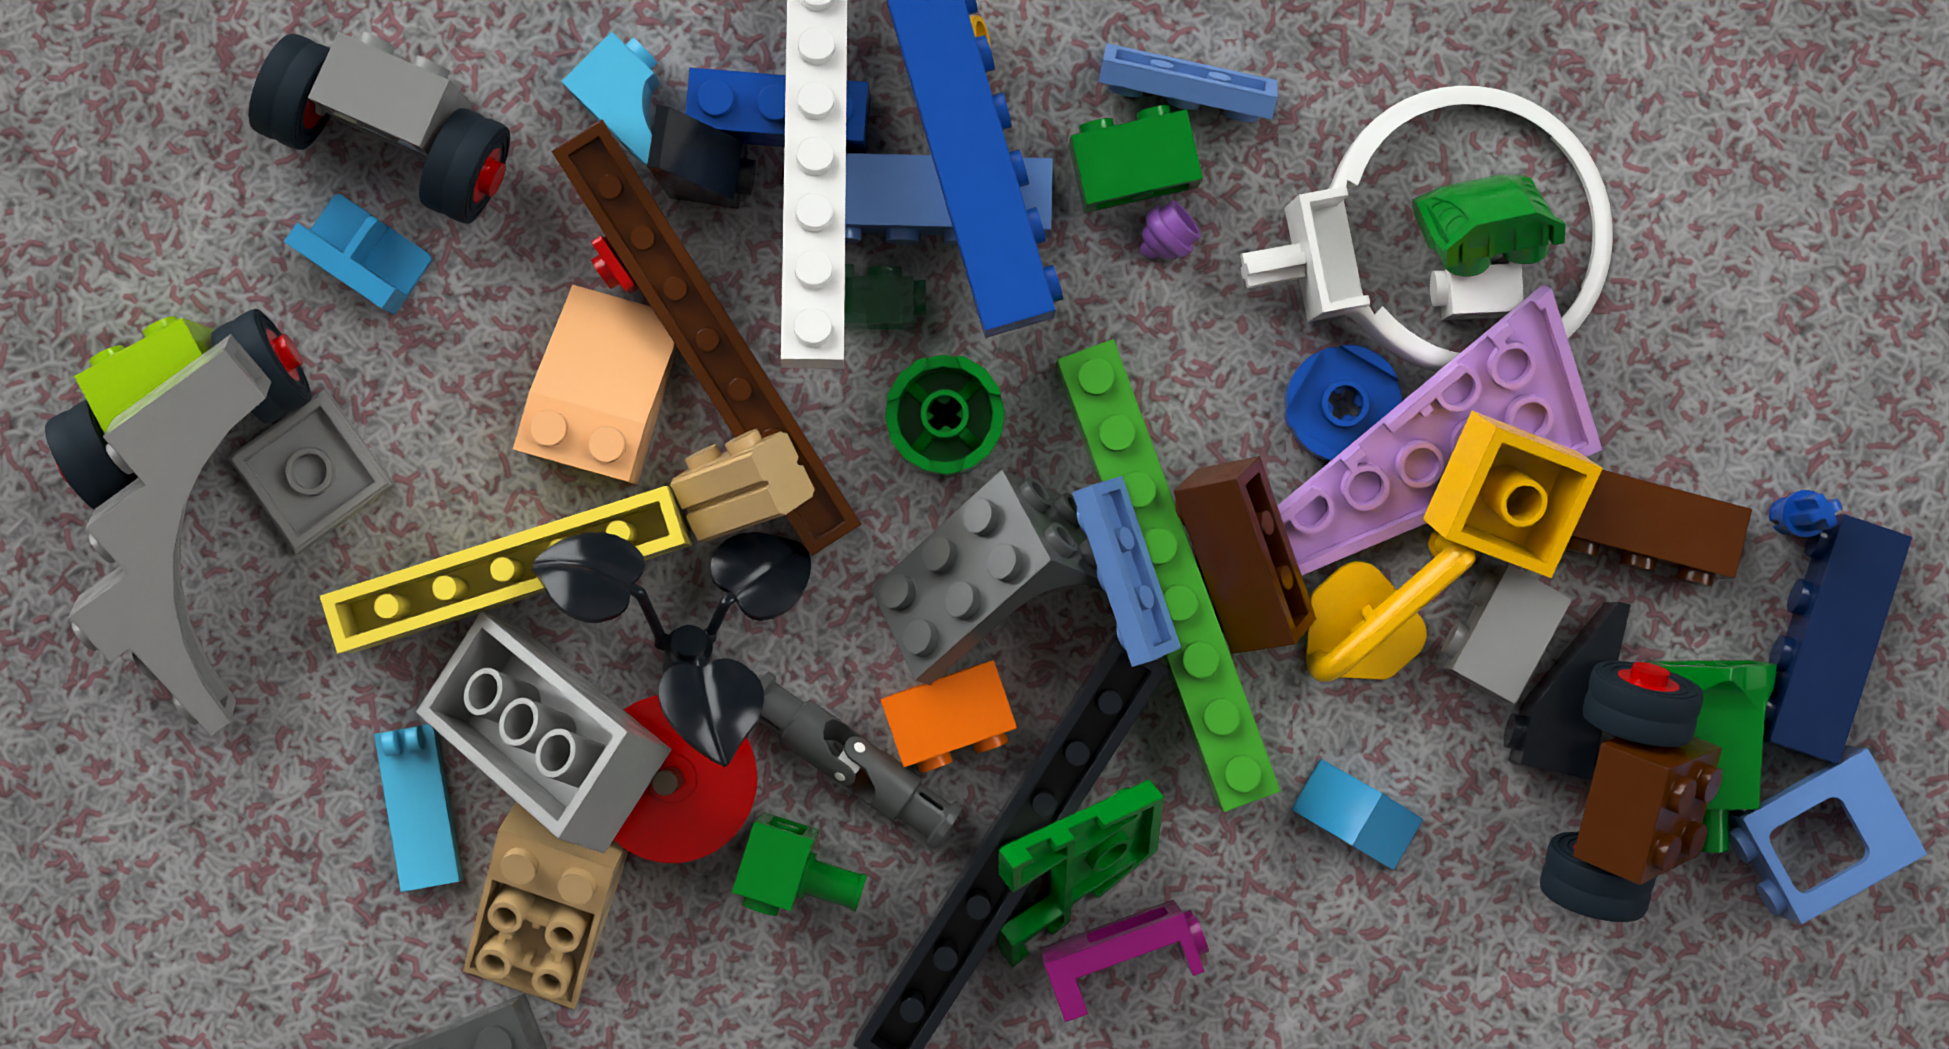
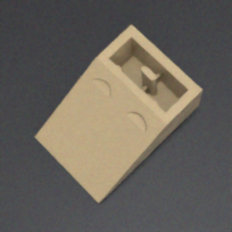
M515 802L498 829L463 971L575 1009L622 875L628 851L614 840L606 852L602 853L558 839L518 802Z

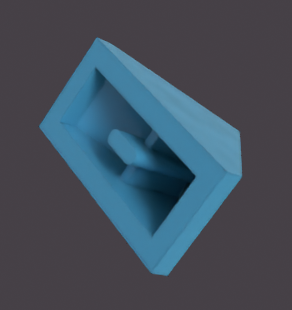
M1322 759L1319 760L1291 808L1294 812L1393 870L1423 821L1421 817L1388 796Z

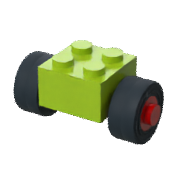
M259 309L249 310L238 316L234 321L227 322L215 330L183 317L177 319L176 316H169L147 326L142 332L145 338L124 349L122 345H117L95 354L89 360L91 367L74 376L86 400L74 405L70 410L52 417L45 425L46 439L61 476L79 497L94 510L136 480L138 476L134 472L132 474L123 472L113 462L106 450L108 442L103 436L111 421L230 334L271 380L266 398L251 411L261 422L265 424L272 423L284 417L288 412L295 411L306 405L311 400L310 387L301 367L303 365L301 355L288 335L285 333L281 334L275 324Z

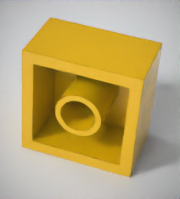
M1472 410L1423 520L1447 540L1552 578L1603 468L1576 450Z

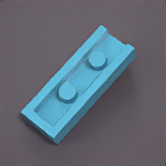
M430 724L374 734L401 892L462 881L463 874L438 732Z

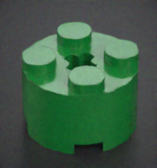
M938 355L918 359L898 375L887 395L885 421L892 445L907 464L926 475L950 478L972 472L990 458L1001 439L1005 410L999 386L985 368L964 356ZM953 403L960 409L955 414L956 419L960 421V424L952 430L945 425L940 430H936L930 425L935 420L934 415L930 411L936 404L946 409Z

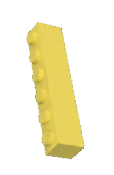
M664 486L320 595L337 654L356 653L479 614L480 612L545 593L543 585L532 573L533 562L547 548L570 536L590 532L617 535L632 543L642 553L644 560L692 546L693 543L682 508L672 488Z

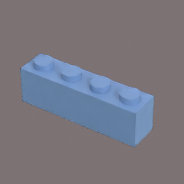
M846 153L845 243L861 242L862 233L885 234L886 243L898 245L919 244L920 235H944V244L958 246L931 155ZM1022 157L1029 180V185L1020 187L1025 208L1027 210L1037 207L1045 238H1049L1052 216L1053 158Z

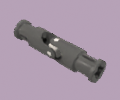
M768 671L761 679L764 689V704L758 721L781 736L780 743L837 783L850 789L855 796L891 821L899 818L925 836L927 838V845L935 849L955 822L963 806L957 801L952 804L948 803L921 784L922 777L908 767H903L900 761L887 752L878 749L865 737L811 699L803 702L777 684L775 682L776 676ZM825 740H835L844 746V750L838 758L831 753Z

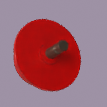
M658 695L639 700L623 709L672 750L613 840L627 851L641 858L660 863L694 861L712 854L723 847L741 829L755 801L758 781L757 764L748 737L742 742L729 765L723 767L703 756L683 740L665 718L659 705Z

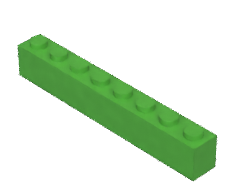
M1114 339L1057 359L1055 368L1097 482L1100 483L1120 476L1124 479L1181 645L1180 649L1164 655L1162 658L1165 666L1169 668L1167 670L1217 807L1226 812L1281 792L1182 522L1177 516L1172 495Z

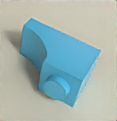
M611 31L561 82L570 94L598 121L603 119L613 136L650 171L647 163L653 131L650 124L649 107L653 92L661 85L652 71L658 62L633 37L624 44Z

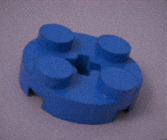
M1341 345L1321 350L1304 360L1292 374L1284 395L1285 422L1297 443L1305 451L1318 459L1330 462L1404 400V398H1401V389L1397 382L1399 379L1388 361L1368 348L1358 345ZM1346 389H1349L1355 393L1352 403L1359 408V411L1355 417L1346 414L1339 420L1332 415L1334 406L1328 402L1331 393L1341 395Z

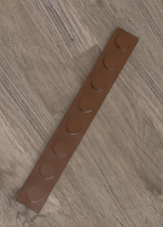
M601 119L551 151L734 437L736 438L754 429H758L762 438L780 431L788 434L799 456L797 464L804 466L815 490L813 497L785 516L810 555L813 556L862 525L604 120Z

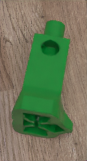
M1762 660L1645 661V663L1661 666L1670 672L1689 679L1703 691V703L1700 714L1697 717L1694 737L1723 747L1717 766L1722 769L1723 775L1716 796L1706 807L1702 824L1707 826V837L1701 852H1728L1729 810L1759 809L1765 710L1774 689L1777 664Z

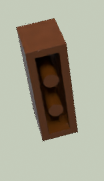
M1256 456L1197 468L1173 491L1176 498L1175 508L1182 525L1186 526L1195 551L1197 566L1202 579L1207 584L1214 604V612L1221 631L1225 634L1231 654L1295 645L1317 618L1261 457Z
M1602 470L1565 550L1580 555L1597 557L1599 548L1621 554L1620 565L1642 571L1655 572L1656 564L1658 563L1677 568L1676 579L1680 581L1712 587L1714 578L1733 579L1736 577L1752 509Z

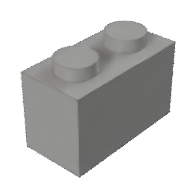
M1510 564L1497 565L1493 573L1485 570L1474 585L1469 601L1476 605L1466 624L1464 625L1459 621L1456 622L1444 640L1441 653L1448 657L1442 669L1501 702L1516 704L1572 599Z

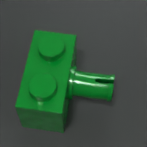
M764 812L754 821L732 893L745 897L742 905L746 908L772 916H777L780 908L791 911L798 899L803 900L805 894L850 908V910L856 912L867 874H859L816 860L817 853L813 851L820 829Z

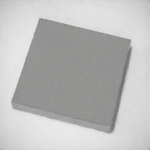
M325 389L313 396L306 405L292 411L228 457V460L295 554H301L396 486L332 395Z

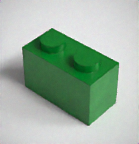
M1160 105L1136 113V121L1114 125L1113 118H1102L1079 126L1080 133L1070 137L1069 150L1084 214L1199 187L1203 176L1187 109L1172 112L1170 105Z

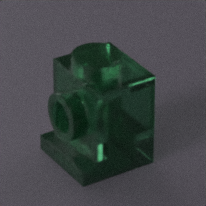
M845 264V330H915V315H926V280H914V276H902V267L871 266L867 267V276H856L854 264Z

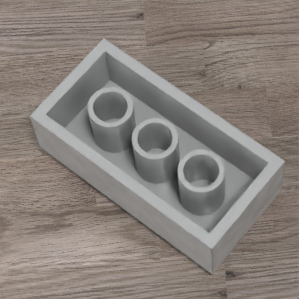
M480 612L416 711L419 716L558 839L602 853L606 852L672 750L529 632L484 612Z

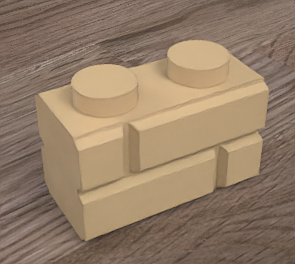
M758 429L748 431L725 444L726 452L721 453L718 445L714 444L690 455L685 459L689 469L672 478L670 484L681 508L688 511L686 518L697 540L703 542L784 516L813 497L815 490L804 466L797 464L799 456L788 434L780 431L762 438Z

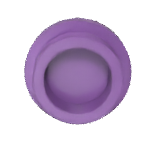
M1171 200L1165 206L1157 204L1148 211L1145 217L1147 225L1142 230L1143 243L1139 249L1141 255L1148 258L1163 257L1171 260L1178 257L1184 258L1194 250L1193 243L1201 238V232L1186 209L1177 201Z

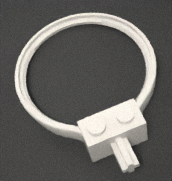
M1481 86L1442 87L1406 98L1376 117L1349 147L1327 190L1299 194L1284 208L1292 244L1241 253L1242 279H1245L1247 288L1299 279L1307 322L1338 316L1349 317L1389 352L1418 367L1438 372L1460 353L1437 347L1419 338L1400 324L1383 306L1375 314L1369 306V295L1363 296L1344 204V199L1348 197L1347 187L1358 186L1372 154L1392 131L1410 119L1430 110L1446 106L1472 104L1497 107L1513 112L1540 126L1552 136L1550 139L1571 162L1582 182L1592 219L1591 257L1587 273L1581 285L1582 290L1569 310L1561 317L1567 338L1581 326L1590 314L1606 281L1613 245V223L1610 203L1600 173L1588 151L1578 138L1547 110L1525 98L1499 89Z

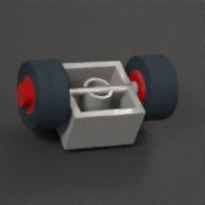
M338 31L331 48L317 44L313 40L298 34H288L279 40L265 59L252 90L248 117L250 126L254 131L267 138L277 140L279 143L292 149L303 150L317 139L330 116H332L342 124L426 160L419 186V199L425 207L465 224L472 223L481 214L503 181L510 147V130L504 124L490 118H485L481 114L472 111L473 104L460 92L463 84L449 77L450 71L418 55L413 64H411L406 58L394 52L395 47L392 44L364 31H361L358 40Z

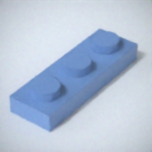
M1106 43L1098 80L1100 83L1109 84V89L1112 92L1122 96L1141 97L1144 92L1165 96L1169 104L1188 110H1197L1202 104L1224 109L1223 113L1227 117L1242 122H1256L1258 117L1272 120L1278 98L1277 80L1108 43Z
M1116 477L1072 492L1077 505L1078 523L1088 537L1097 564V578L1100 586L1107 593L1117 622V637L1122 647L1127 651L1131 666L1134 667L1153 661L1180 649L1181 645L1123 477Z

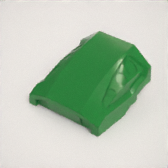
M1494 175L1442 186L1412 199L1414 216L1428 247L1438 253L1444 268L1457 276L1471 277L1483 273L1489 268L1491 258L1498 254H1502L1513 263L1533 264L1547 256L1550 242L1553 246L1565 243V222L1553 215L1543 196L1537 190L1532 178L1526 175Z

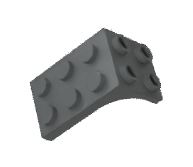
M1003 469L871 588L914 680L928 685L937 680L1011 613L1030 599L1049 590L1068 585H1087L1101 591L1104 590L1097 578V564L1088 537L1080 528L1077 520V505L1074 497L1066 492L1061 495L1049 490L1032 477L1026 480Z

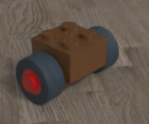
M1603 661L1597 663L1593 668L1589 680V690L1583 704V716L1593 726L1617 737L1601 743L1579 832L1557 834L1548 845L1545 864L1540 876V888L1556 904L1577 914L1604 921L1631 922L1639 920L1646 914L1649 908L1651 891L1654 888L1656 877L1696 858L1701 852L1707 837V826L1702 824L1706 807L1716 796L1722 781V769L1717 766L1723 747L1694 737L1697 717L1700 714L1703 703V691L1697 684L1661 666L1645 662Z

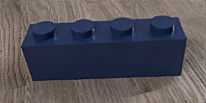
M1846 514L1835 515L1838 522L1835 527L1823 530L1818 535L1808 537L1805 554L1811 557L1805 578L1798 579L1795 582L1788 597L1787 611L1793 613L1786 636L1780 635L1776 639L1769 656V662L1777 664L1774 689L1765 710L1763 735L1764 743L1817 761L1833 764L1840 763L1913 538Z

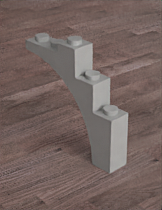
M232 334L111 421L103 436L108 442L106 450L113 462L123 472L127 474L134 472L138 478L95 508L86 529L90 533L89 541L99 556L108 563L116 561L119 567L80 594L68 617L72 621V629L81 643L92 651L98 649L109 662H112L125 651L131 649L134 662L139 670L152 681L159 679L173 694V702L179 713L189 723L194 725L199 723L210 736L231 723L236 699L209 663L190 621L181 582V531L188 498L201 468L227 433L266 398L271 385V380Z

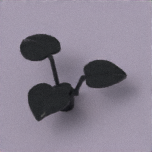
M602 532L582 533L560 540L542 552L533 562L532 573L539 579L550 600L557 608L576 620L586 623H601L620 616L628 608L630 595L637 599L655 637L654 646L664 651L663 676L659 683L658 699L665 718L692 748L711 761L723 767L728 766L738 748L760 718L764 704V689L757 675L741 662L728 658L717 659L711 662L713 643L717 639V632L728 609L735 602H737L739 608L747 617L757 621L774 619L789 611L803 595L810 578L811 558L808 550L797 541L761 532L741 533L726 539L713 553L710 576L713 583L727 594L720 600L708 627L702 630L694 625H684L673 630L670 634L664 632L646 590L642 586L635 584L643 574L645 560L642 553L626 539Z

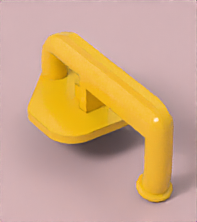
M1434 530L1429 536L1428 547L1435 558L1398 590L1378 568L1367 562H1350L1338 568L1316 587L1310 596V601L1317 618L1307 630L1306 667L1311 676L1319 682L1327 683L1335 681L1340 677L1384 680L1395 675L1415 658L1425 645L1427 638L1426 625L1418 612L1474 564L1476 551L1447 540Z

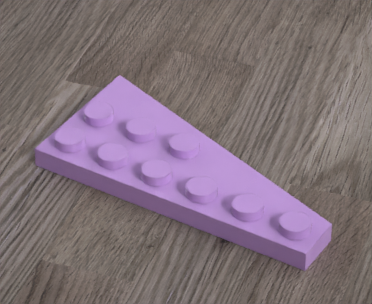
M1544 284L1541 285L1277 505L1301 575L1426 524L1423 517L1472 410L1576 450L1585 457L1603 450L1552 288Z

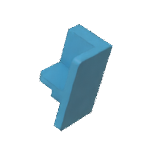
M335 194L311 229L297 222L284 240V243L393 315L398 312L432 262V256L342 194Z

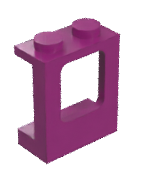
M1173 899L1041 947L1043 962L1064 1021L1068 1022L1088 1014L1077 978L1177 942L1182 959L1193 976L1205 972L1199 955L1209 952V948L1197 917H1194L1191 909L1182 912Z

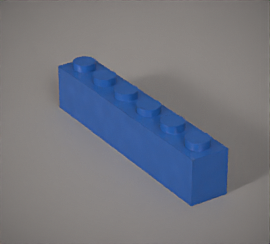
M886 0L985 338L1054 319L1056 309L1053 302L1063 300L1062 290L1054 265L1043 267L1037 244L1046 242L1041 218L1037 207L1027 210L1025 208L1020 187L1029 185L1025 164L1019 149L1011 152L1008 150L1003 133L1004 129L1012 127L1007 103L1003 92L993 95L991 93L986 72L995 70L991 49L986 35L975 37L969 15L978 13L976 0Z

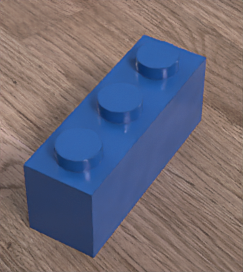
M689 67L685 114L742 140L744 144L785 147L786 75ZM846 81L847 153H866L871 103L868 82Z

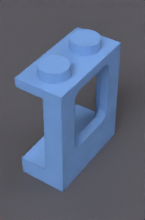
M1846 746L1839 764L1830 763L1759 803V809H1748L1746 811L1737 809L1729 812V822L1733 827V830L1729 831V842L1744 863L1748 864L1752 861L1762 879V882L1757 884L1756 888L1763 903L1773 915L1778 916L1782 914L1783 918L1799 924L1806 923L1927 855L1867 748ZM1834 797L1840 802L1865 848L1864 857L1857 863L1814 887L1799 892L1794 887L1770 844V833L1776 827L1819 803Z

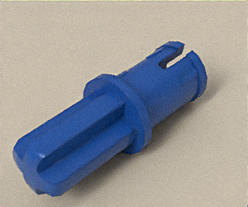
M1800 490L1793 492L1788 497L1775 501L1769 510V520H1778L1779 524L1773 526V528L1781 534H1794L1798 537L1807 538L1818 535L1823 530L1835 527L1838 524L1835 513L1843 508L1838 498L1827 500L1823 493L1818 494L1811 490Z

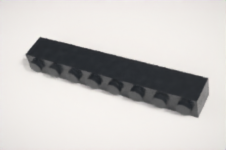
M1117 635L1112 636L857 1031L853 1046L858 1049L925 1048L1030 885L1028 883L1014 893L999 875V849L1077 812L1169 669L1157 660L1132 667L1127 651L1120 644Z

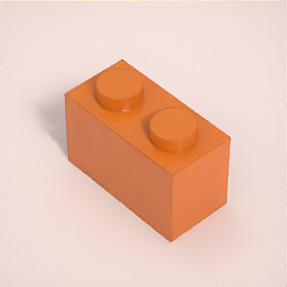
M994 659L940 677L931 685L922 683L880 699L903 767L917 764L919 773L952 763L953 759L950 751L973 744L976 754L1007 744L1009 739L1006 732L1017 728Z

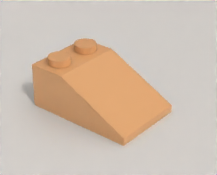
M572 284L529 391L513 450L638 485L677 350V346L651 306Z

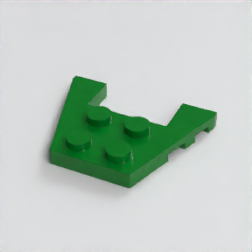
M1150 779L1131 788L1120 789L1101 802L999 849V875L1013 893L1051 869L1050 895L1004 924L999 931V950L1012 968L1030 955L1024 944L1045 927H1047L1052 935H1055L1071 922L1072 905L1091 891L1097 898H1100L1158 851L1164 796Z

